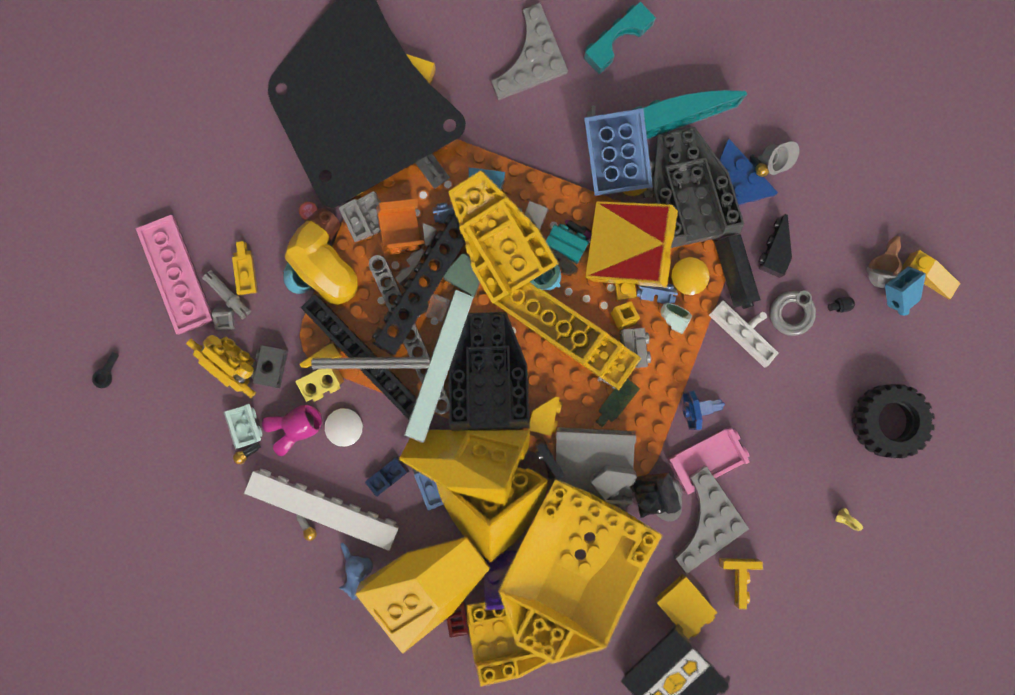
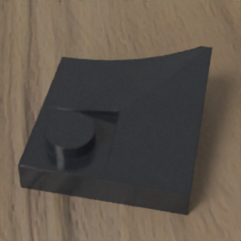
M543 437L537 440V450H535V453L541 461L544 459L548 478H557L559 480L565 475L554 460Z

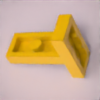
M719 558V566L721 568L735 569V606L738 609H747V603H750V594L747 591V584L750 583V574L747 572V569L763 570V562L759 559Z

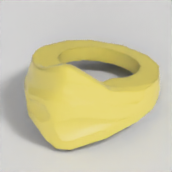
M841 508L835 521L844 523L853 530L861 531L863 529L862 524L850 516L848 509Z

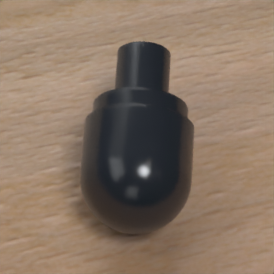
M848 296L838 298L834 303L828 304L829 311L836 310L838 313L851 311L855 307L854 299Z

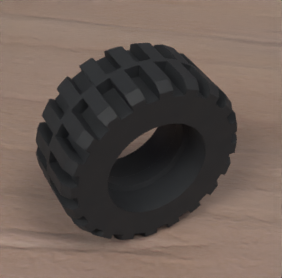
M903 384L879 385L867 390L864 393L865 397H860L857 400L859 406H854L853 412L856 413L855 418H852V423L856 425L853 431L854 434L860 436L857 440L860 444L865 445V449L869 452H874L875 455L881 457L902 459L918 454V450H923L927 446L925 441L931 440L932 435H930V432L935 429L932 419H935V415L929 410L932 408L930 402H925L926 397L922 393H917V389ZM889 403L898 404L906 415L905 430L896 439H888L882 433L879 426L880 413Z

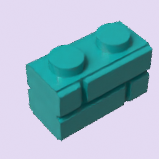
M554 224L546 240L552 252L578 264L589 243L586 240V236L578 232L576 234L569 232V228L563 224H559V226Z

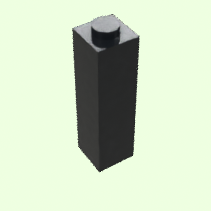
M741 234L714 242L734 308L740 306L743 309L753 307V303L761 299Z

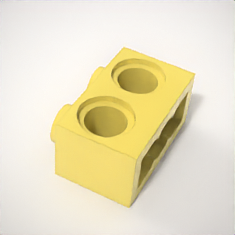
M317 369L295 382L306 402L311 399L315 402L324 397L323 393L329 391L331 394L341 388L340 384L345 381L338 369ZM326 375H330L333 378V383L327 382ZM310 383L316 386V392L310 389Z

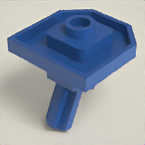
M686 391L682 394L684 401L683 414L687 418L689 430L702 429V416L721 411L723 406H725L721 399L699 402L695 391Z

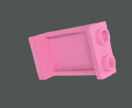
M727 427L667 458L685 494L689 495L695 491L689 476L704 465L707 466L713 477L717 478L742 464L749 463V453L738 441L740 436L735 429Z

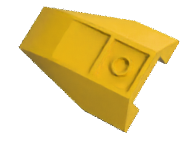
M485 602L467 605L468 630L480 686L520 678L549 663L547 660L516 645L505 609L486 610Z

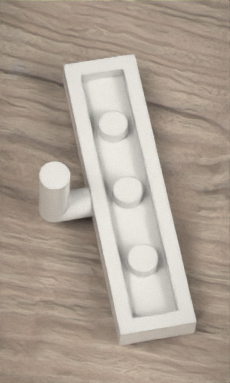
M721 301L709 314L717 324L764 368L779 354L754 330L758 323L767 318L765 312H761L747 323L729 305Z

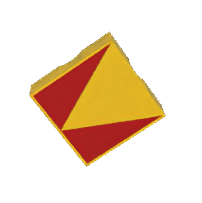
M596 201L586 278L593 282L635 283L640 286L667 288L671 263L670 249L674 239L678 210L672 205Z

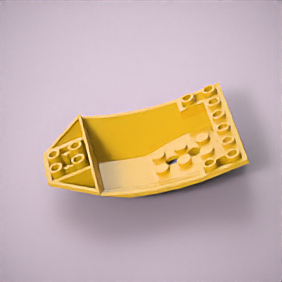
M555 479L499 589L516 645L550 663H556L607 648L631 593L658 545L662 534L623 509L598 496ZM587 532H592L595 535V539L593 541H586L584 535ZM578 549H583L586 552L584 559H577L575 557V552Z

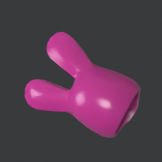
M310 405L298 406L283 417L272 416L262 420V428L265 432L283 429L286 434L273 445V450L278 456L287 454L295 442L317 434L322 425L320 412ZM305 412L309 413L313 417V427L309 423Z

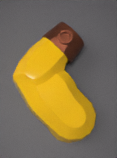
M319 208L296 230L288 243L284 257L306 284L315 289L328 303L338 305L348 302L355 296L358 289V280L354 270L327 244L331 242L340 228L339 220L330 211Z

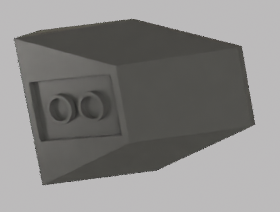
M692 127L658 134L653 191L656 204L672 205L678 210L671 248L740 234L744 221L729 172L697 129Z

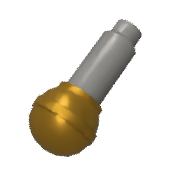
M296 515L297 521L303 529L304 539L307 541L314 540L317 536L316 530L310 527L305 517Z

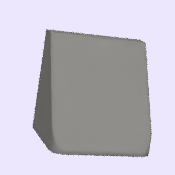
M423 223L425 245L427 248L429 246L432 247L437 230Z
M215 307L212 312L215 330L235 329L234 310L228 307Z

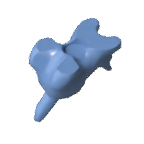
M341 543L340 546L346 560L347 582L340 586L339 589L347 593L352 600H355L357 598L355 593L359 582L363 581L364 577L372 572L373 563L369 558L351 556L348 547Z

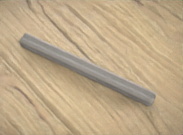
M428 357L313 358L311 366L313 369L429 368L430 359Z

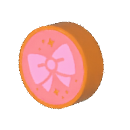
M304 202L299 208V214L306 220L318 210V207L313 202Z

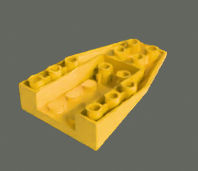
M428 430L424 442L410 438L399 459L447 490L505 505L511 492V479L520 459L524 460L528 451L530 430Z
M465 537L403 554L359 582L355 595L403 654L452 615L490 567L470 540Z

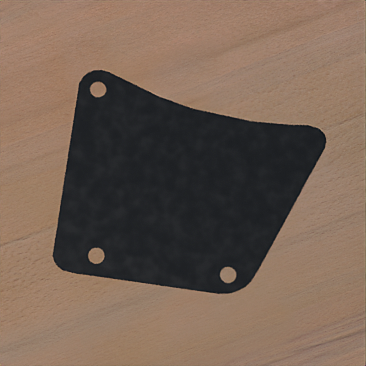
M335 0L278 66L269 80L268 96L319 200L323 205L330 208L343 204L460 138L466 126L462 113L433 88L411 63L389 28L377 0ZM280 83H284L287 86V92L284 95L276 93V87ZM449 119L456 122V128L451 132L445 131L443 127L445 121ZM323 170H328L331 173V179L328 182H322L319 178V174Z

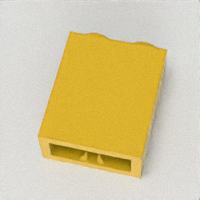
M681 574L654 598L676 625L679 624L684 629L682 633L688 639L698 635L701 631L700 628L705 624L711 623L717 614L716 610L684 574Z

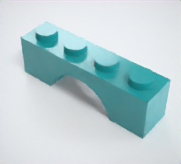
M641 2L636 6L632 5L626 11V15L623 18L619 17L614 21L613 27L609 31L604 30L600 34L599 40L595 44L592 42L586 47L584 60L598 74L602 73L614 60L613 42L618 37L627 34L641 37L653 26L656 17Z

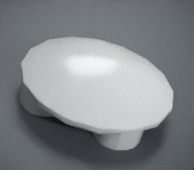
M341 408L335 410L327 417L325 422L326 436L337 446L352 445L362 434L363 422L358 414L350 409Z

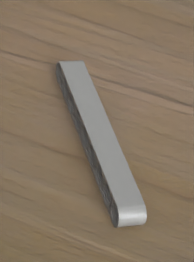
M375 255L369 260V267L388 310L392 312L395 305L390 304V298L393 295L400 294L402 296V293L388 262L384 257ZM383 261L381 269L377 270L374 268L375 262ZM385 278L391 279V284L388 287L382 286V281ZM399 310L398 315L402 312H406L404 310ZM414 324L411 330H414L415 337L412 340L405 338L403 341L410 357H415L413 355L414 349L421 347L423 349L421 357H428L431 360L417 326ZM415 368L422 383L425 375L421 373V368ZM444 386L438 401L445 400L447 408L444 411H440L436 405L435 412L439 414L449 411V397Z

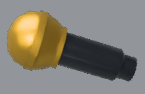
M751 155L750 161L756 168V174L760 177L767 176L769 174L768 166L761 163L757 156Z
M256 443L244 451L235 452L233 455L234 462L236 464H243L247 457L261 448L260 444Z

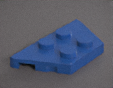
M729 139L719 160L729 172L738 205L777 195L778 192L765 177H760L756 174L755 166Z

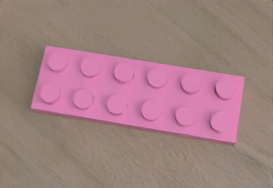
M169 215L136 228L175 333L180 335L212 322L213 317L174 216Z

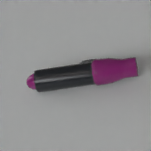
M565 220L568 228L576 233L583 234L587 237L586 240L591 242V230L585 226H579L572 220Z

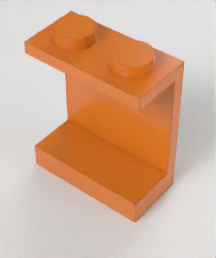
M417 199L381 202L377 205L376 210L384 252H390V254H399L402 252L401 250L414 252L420 250L425 245V240L420 239L416 217Z

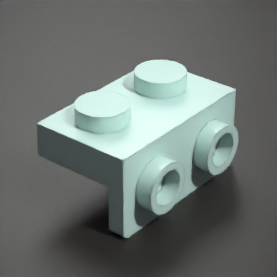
M250 404L224 412L235 449L261 441L262 431L260 426L256 425V412L253 407H250Z

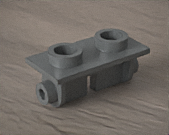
M432 153L415 162L434 189L450 178Z

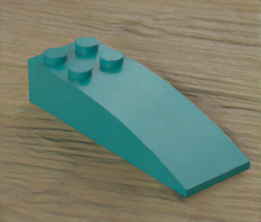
M729 90L686 94L663 101L655 100L649 104L650 106L643 108L647 140L658 136V134L667 133L736 108L747 96V92ZM642 106L636 107L632 110L642 109Z

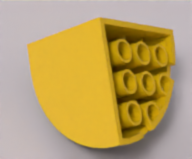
M516 467L511 479V492L505 505L450 491L437 484V489L444 507L463 536L470 540L476 550L491 563L507 550L531 524L545 498L548 480L531 469L527 468L525 470Z

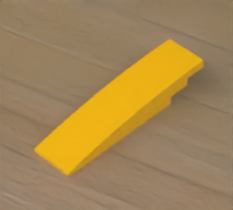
M531 282L494 302L505 312L618 390H620L641 360L640 356L626 348L622 343L544 290L534 286Z

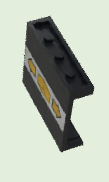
M677 624L624 674L621 683L633 695H718L719 693L722 695L730 687V676L728 675L724 678L682 635L684 629Z

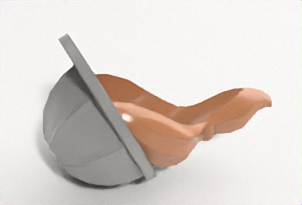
M900 236L890 239L887 244V251L871 260L866 268L870 282L876 287L885 288V285L893 278L898 277L897 275L902 270V263L898 258V252L901 248Z

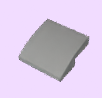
M375 191L339 207L354 242L380 232L376 207L381 202Z

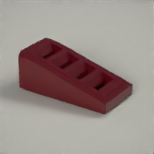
M464 600L457 608H461V612L453 613L447 618L450 638L469 634ZM462 617L463 619L452 622V618ZM454 626H464V628L453 630Z

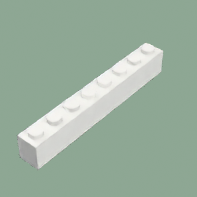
M265 469L253 471L244 494L386 550L392 548L400 526L396 525L397 522L392 519L378 518L379 515L374 512L368 511L365 513L360 511L361 508L354 504L347 506L342 504L343 500L332 497L330 499L325 497V493L321 491H309L307 486L296 483V485L289 483V479L283 476H278V478L271 476V472Z

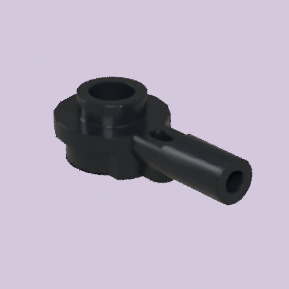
M112 352L103 369H98L93 374L92 382L97 388H107L111 384L112 375L110 372L119 354Z

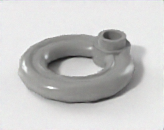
M805 290L800 292L787 291L780 294L773 301L770 308V318L773 326L779 332L788 336H798L807 332L813 326L816 319V308L810 292ZM801 295L805 296L804 302L800 301ZM796 302L803 307L804 318L800 323L788 324L783 320L782 309L787 303Z

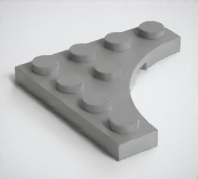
M540 3L523 9L527 34L520 57L505 74L491 81L498 100L568 73Z
M705 465L689 476L695 487L700 505L696 531L685 547L674 556L686 574L749 530Z

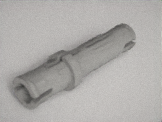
M212 270L208 271L207 273L212 279L205 274L203 280L221 296L228 308H232L241 319L246 318L242 311L248 316L251 310L240 301L238 295H234Z

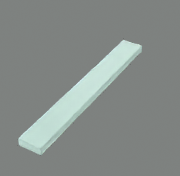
M458 290L454 291L430 360V367L427 368L404 436L421 442L425 440L473 296Z

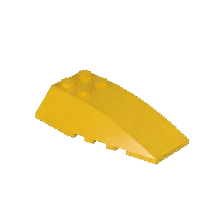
M482 170L448 191L455 215L459 220L461 234H463L466 243L467 254L469 253L472 270L492 303L559 264L540 230Z

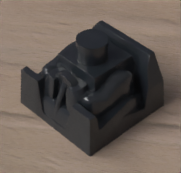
M670 472L637 476L636 481L630 486L632 493L636 492L635 498L637 499L641 518L664 512L672 514L681 509Z

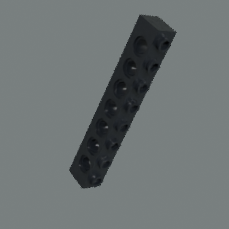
M455 213L447 216L444 221L445 228L443 231L439 230L435 235L434 240L436 242L433 247L429 246L425 251L424 256L426 258L423 263L419 262L413 270L416 274L404 284L403 288L406 290L402 296L399 294L394 300L393 304L395 307L392 312L388 311L382 320L385 322L382 328L378 327L372 335V338H374L372 344L391 356L397 353L465 243L459 228V220ZM449 230H454L457 237L452 238L449 235ZM440 245L447 249V254H442L439 251ZM430 261H433V262L436 263V265H437V270H436V271H433V270L430 269V267H429V262H430ZM420 277L426 279V287H422L419 284ZM410 293L416 295V303L409 301L408 296ZM399 310L406 312L407 317L405 320L399 318ZM389 326L395 327L397 331L394 337L388 334Z
M314 294L300 307L348 358H378L319 296ZM388 368L360 369L400 412L410 420L417 400L416 396Z

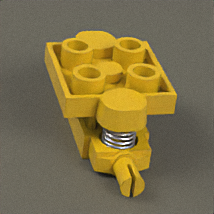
M210 335L203 341V345L197 344L192 338L187 341L186 345L194 350L192 355L199 360L198 363L226 387L231 386L236 392L243 391L250 398L256 394L248 386L250 381L248 378L251 377L254 371L252 365L255 360L246 351L239 348L233 340L227 337L219 339L214 335Z

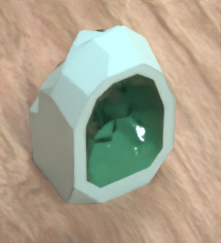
M672 303L663 304L660 310L661 316L672 327V330L683 334L692 318L690 312Z

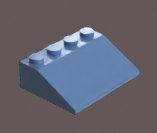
M643 108L585 117L595 196L653 187Z

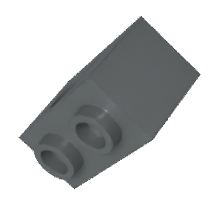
M261 345V349H258L256 354L258 363L252 373L253 383L280 388L288 351ZM271 361L273 368L268 372L265 369V365Z

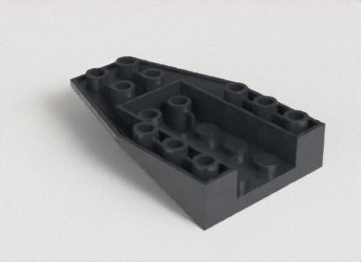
M506 312L468 313L449 367V424L451 431L530 428L527 363Z

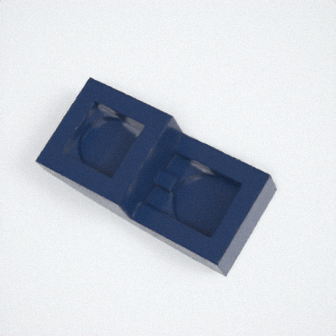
M397 456L365 481V483L377 497L408 473L409 470Z

